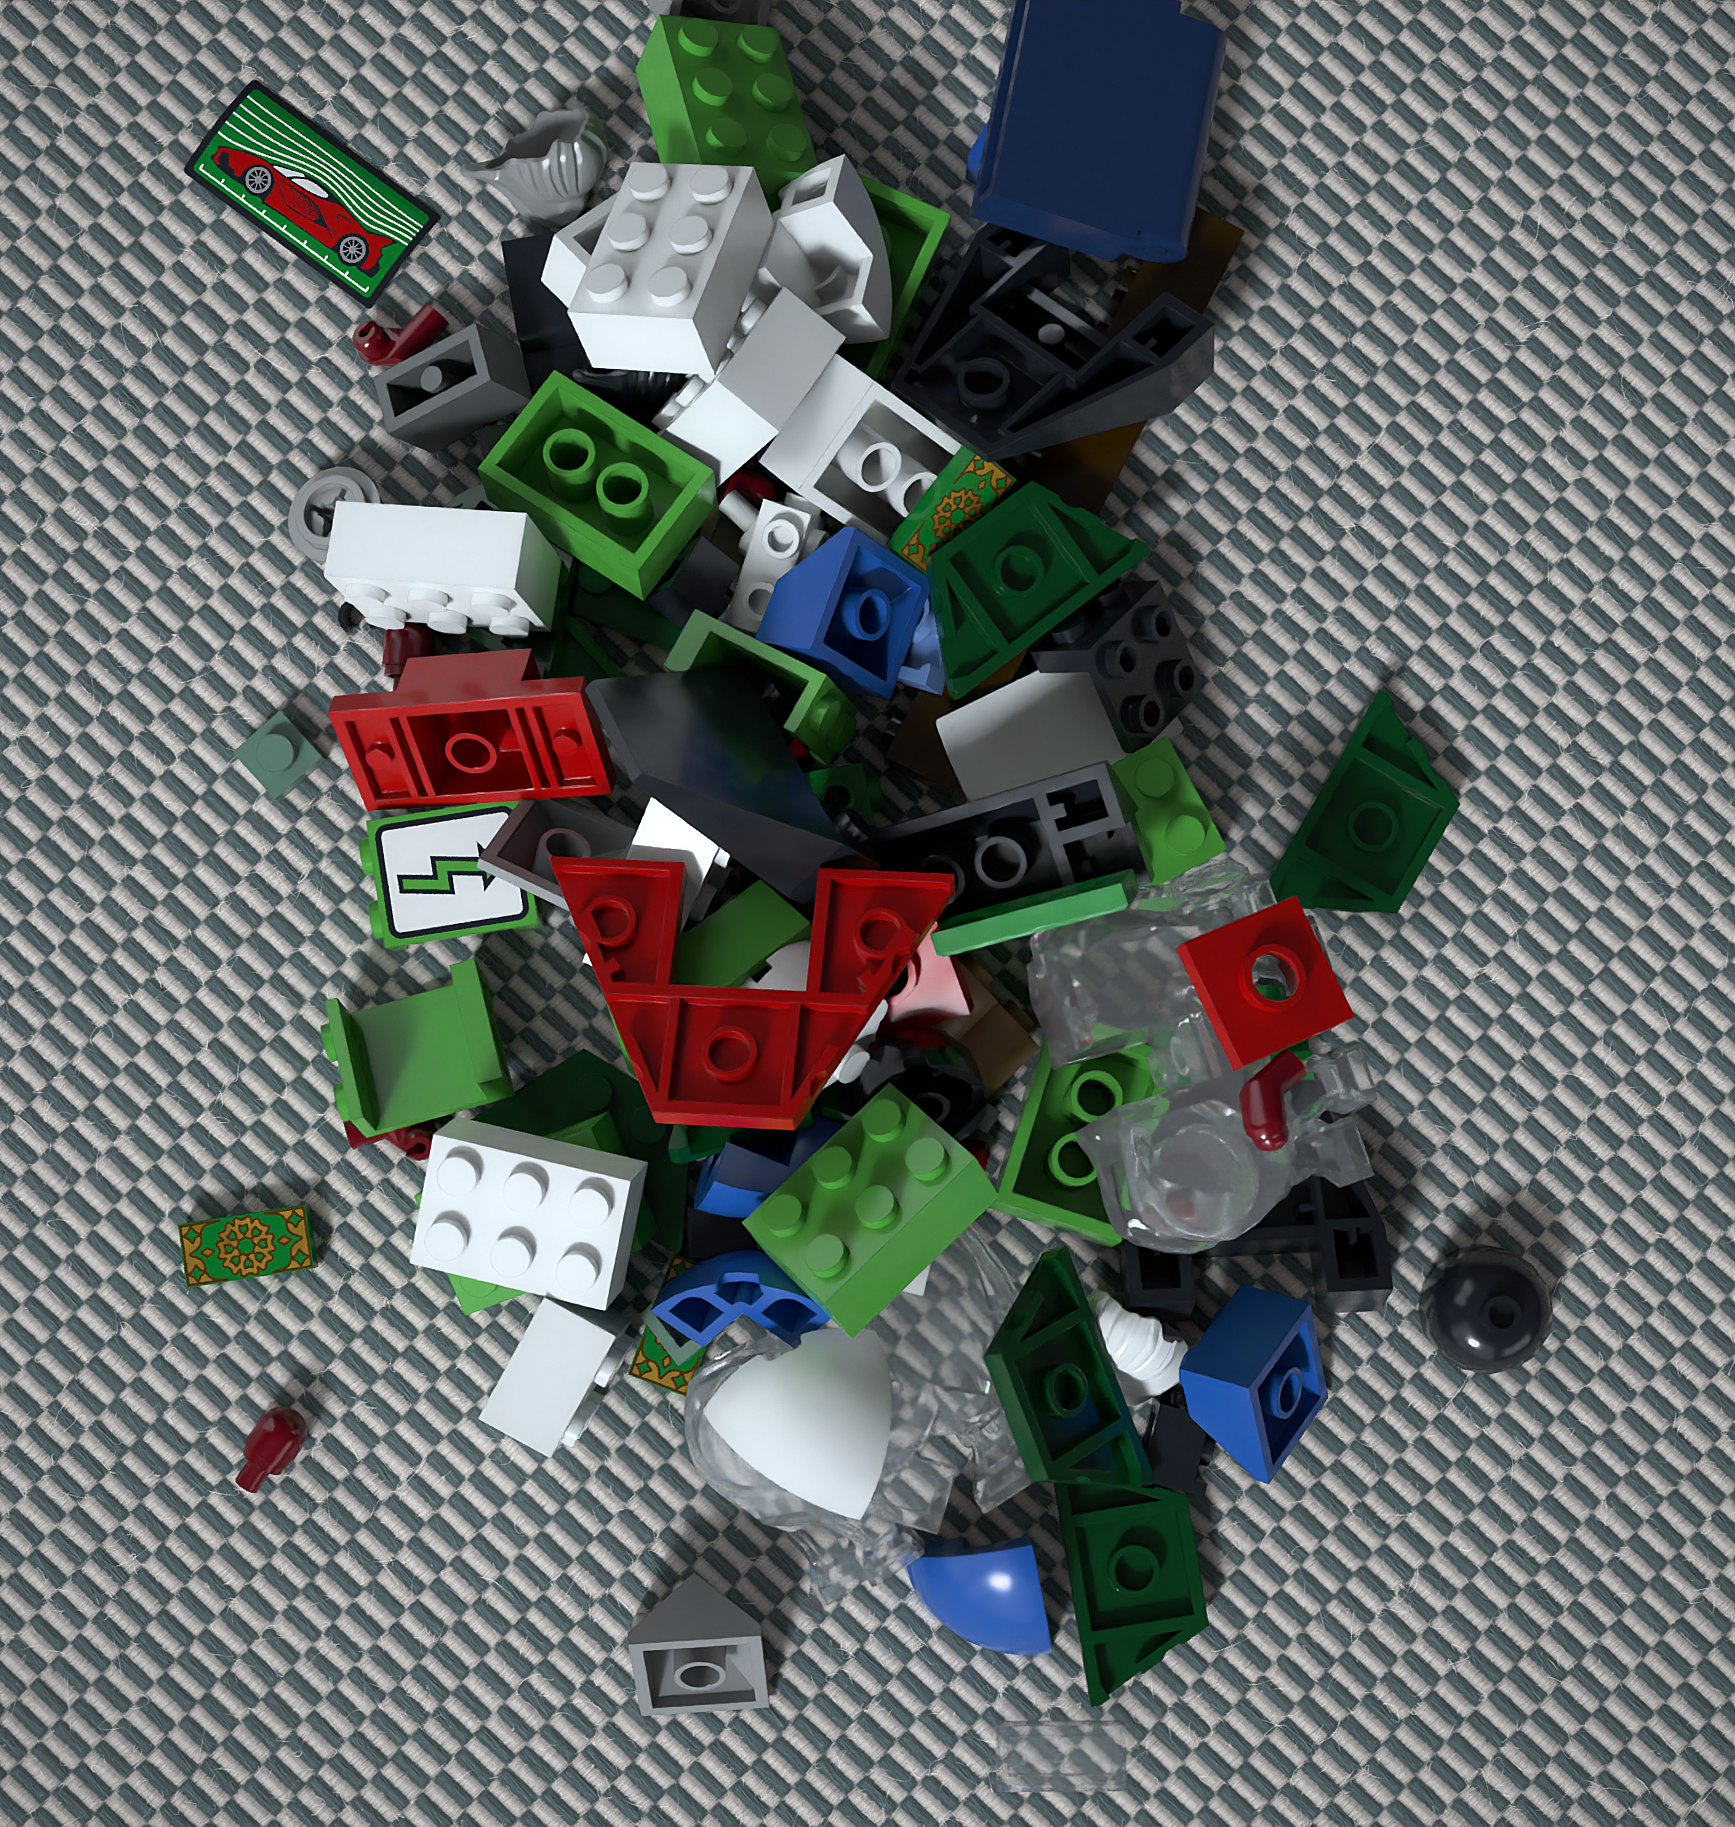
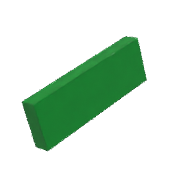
M1131 868L945 918L930 933L936 955H941L943 958L1125 910L1140 890L1134 870Z

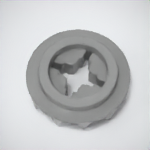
M350 467L330 468L311 477L299 489L289 510L288 529L296 548L302 554L322 566L327 559L332 525L321 514L330 515L335 513L336 501L384 504L378 491L379 486L365 473Z

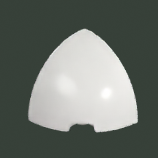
M843 154L810 169L779 190L778 195L782 205L779 210L771 214L775 225L741 311L744 312L755 298H758L766 305L785 286L846 337L842 344L874 342L889 338L892 317V287L889 261L882 231L869 195L855 168L847 156Z
M840 1327L810 1331L800 1336L802 1346L789 1351L771 1361L766 1360L760 1354L747 1361L719 1387L703 1409V1413L720 1437L741 1458L764 1476L814 1505L846 1517L861 1520L879 1481L890 1436L892 1391L886 1355L881 1341L874 1330L862 1329L853 1339Z

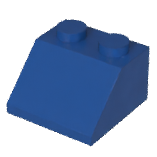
M845 526L777 580L755 639L826 674L842 692L890 700L930 592L928 578L856 527Z
M1241 1284L1225 1307L1217 1310L1211 1326L1193 1349H1189L1183 1356L1179 1367V1382L1184 1389L1189 1416L1257 1481L1270 1484L1328 1399V1392L1311 1303Z

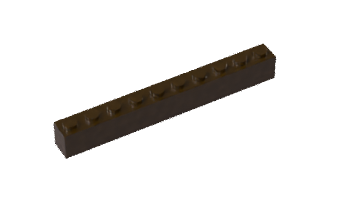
M1196 206L1187 257L1175 263H1156L1144 260L1139 270L1128 265L1111 298L1112 301L1120 304L1113 321L1108 325L1099 320L1095 329L1112 340L1164 291H1167L1203 315L1238 248L1245 230ZM1148 419L1031 451L1025 462V466L1034 470L1029 481L1032 480L1058 494L1063 503L1074 508L1081 507L1098 517ZM1012 487L1007 496L1017 490V488ZM1031 645L960 699H952L948 693L946 681L942 695L908 686V688L918 692L907 715L898 710L894 712L880 739L879 744L889 749L885 755L884 764L951 799L959 781L936 726L937 719L1010 684Z

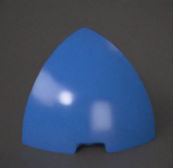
M817 1115L814 1126L794 1131L784 1149L764 1141L742 1147L726 1142L721 1153L708 1156L703 1163L695 1191L694 1208L725 1217L747 1218L844 1125Z
M764 1250L728 1252L689 1267L662 1288L650 1310L702 1347L742 1313L794 1349L802 1343L800 1338L802 1334L818 1330L831 1319L770 1259Z
M962 1536L899 1549L903 1566L917 1595L927 1609L953 1633L970 1643L1000 1653L1014 1655L1052 1653L1042 1590L1033 1545L1029 1536L964 1549Z

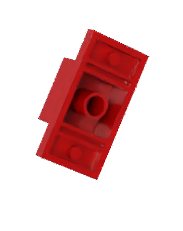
M532 648L491 652L486 650L479 653L408 658L396 691L334 696L328 710V715L367 811L520 801L521 799L534 800L605 795L613 793L617 778L597 713L585 691V688L588 686L585 676L541 679Z

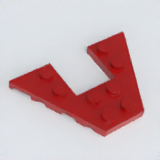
M551 856L550 859L553 872L655 1123L795 1130L955 893L954 874L819 868L806 991L673 985L688 875L685 863Z

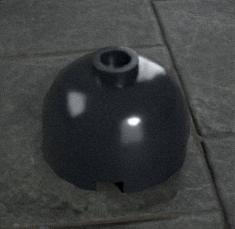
M929 1027L906 1028L886 1035L869 1048L867 1052L870 1055V1059L854 1082V1107L856 1113L890 1082L957 1142H960L974 1132L986 1115V1086L977 1063L969 1048L946 1031Z
M1477 1244L1455 1249L1445 1256L1447 1258L1441 1261L1433 1272L1430 1271L1422 1284L1418 1310L1423 1333L1429 1342L1435 1346L1440 1355L1461 1369L1483 1374L1517 1369L1537 1355L1549 1336L1553 1307L1548 1286L1530 1262L1512 1250Z

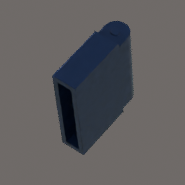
M1013 0L970 217L1110 262L1114 261L1122 253L1156 263H1175L1184 260L1188 254L1227 45L1225 33L1212 24L1181 14L1182 1Z

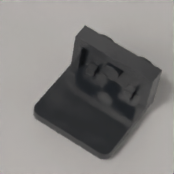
M1117 578L1050 629V633L1031 651L1040 673H1089L1122 750L1128 754H1132L1151 744L1201 690L1200 675L1160 580L1122 582L1121 579Z

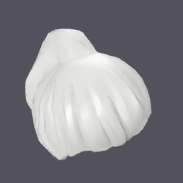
M1097 1289L1086 1297L1127 1406H1136L1179 1383V1367L1182 1358L1189 1349H1193L1199 1342L1198 1339L1188 1337L1181 1331L1172 1328L1167 1322L1160 1323V1320L1154 1316L1143 1317L1138 1313L1126 1311L1123 1308L1121 1292L1109 1294Z

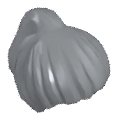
M581 106L569 110L541 111L535 117L533 127L521 134H516L513 139L508 140L497 158L479 163L465 164L460 169V173L464 177L479 179L493 186L508 198L522 216L544 227L563 228L580 218L587 206L589 191L597 183L605 170L609 157L607 135L598 116L591 110L584 109Z

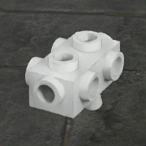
M733 490L719 505V510L745 532L738 545V553L744 556L745 560L725 623L743 628V633L754 639L756 638L777 580L829 540L828 532L823 531L827 517L820 515L822 509L801 495L787 492L784 503L763 499L759 511L741 494Z

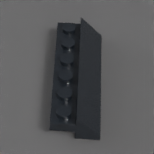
M1108 760L872 830L874 837L869 841L882 863V866L877 871L955 875V893L941 913L943 919L1131 868L1134 870L1138 886L1151 883L1155 878L1135 817V813L1139 808ZM748 868L739 872L745 890L761 879L809 922L813 920L814 910L786 897Z

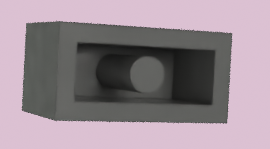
M476 322L373 377L387 434L432 454L526 406L533 398L519 345Z

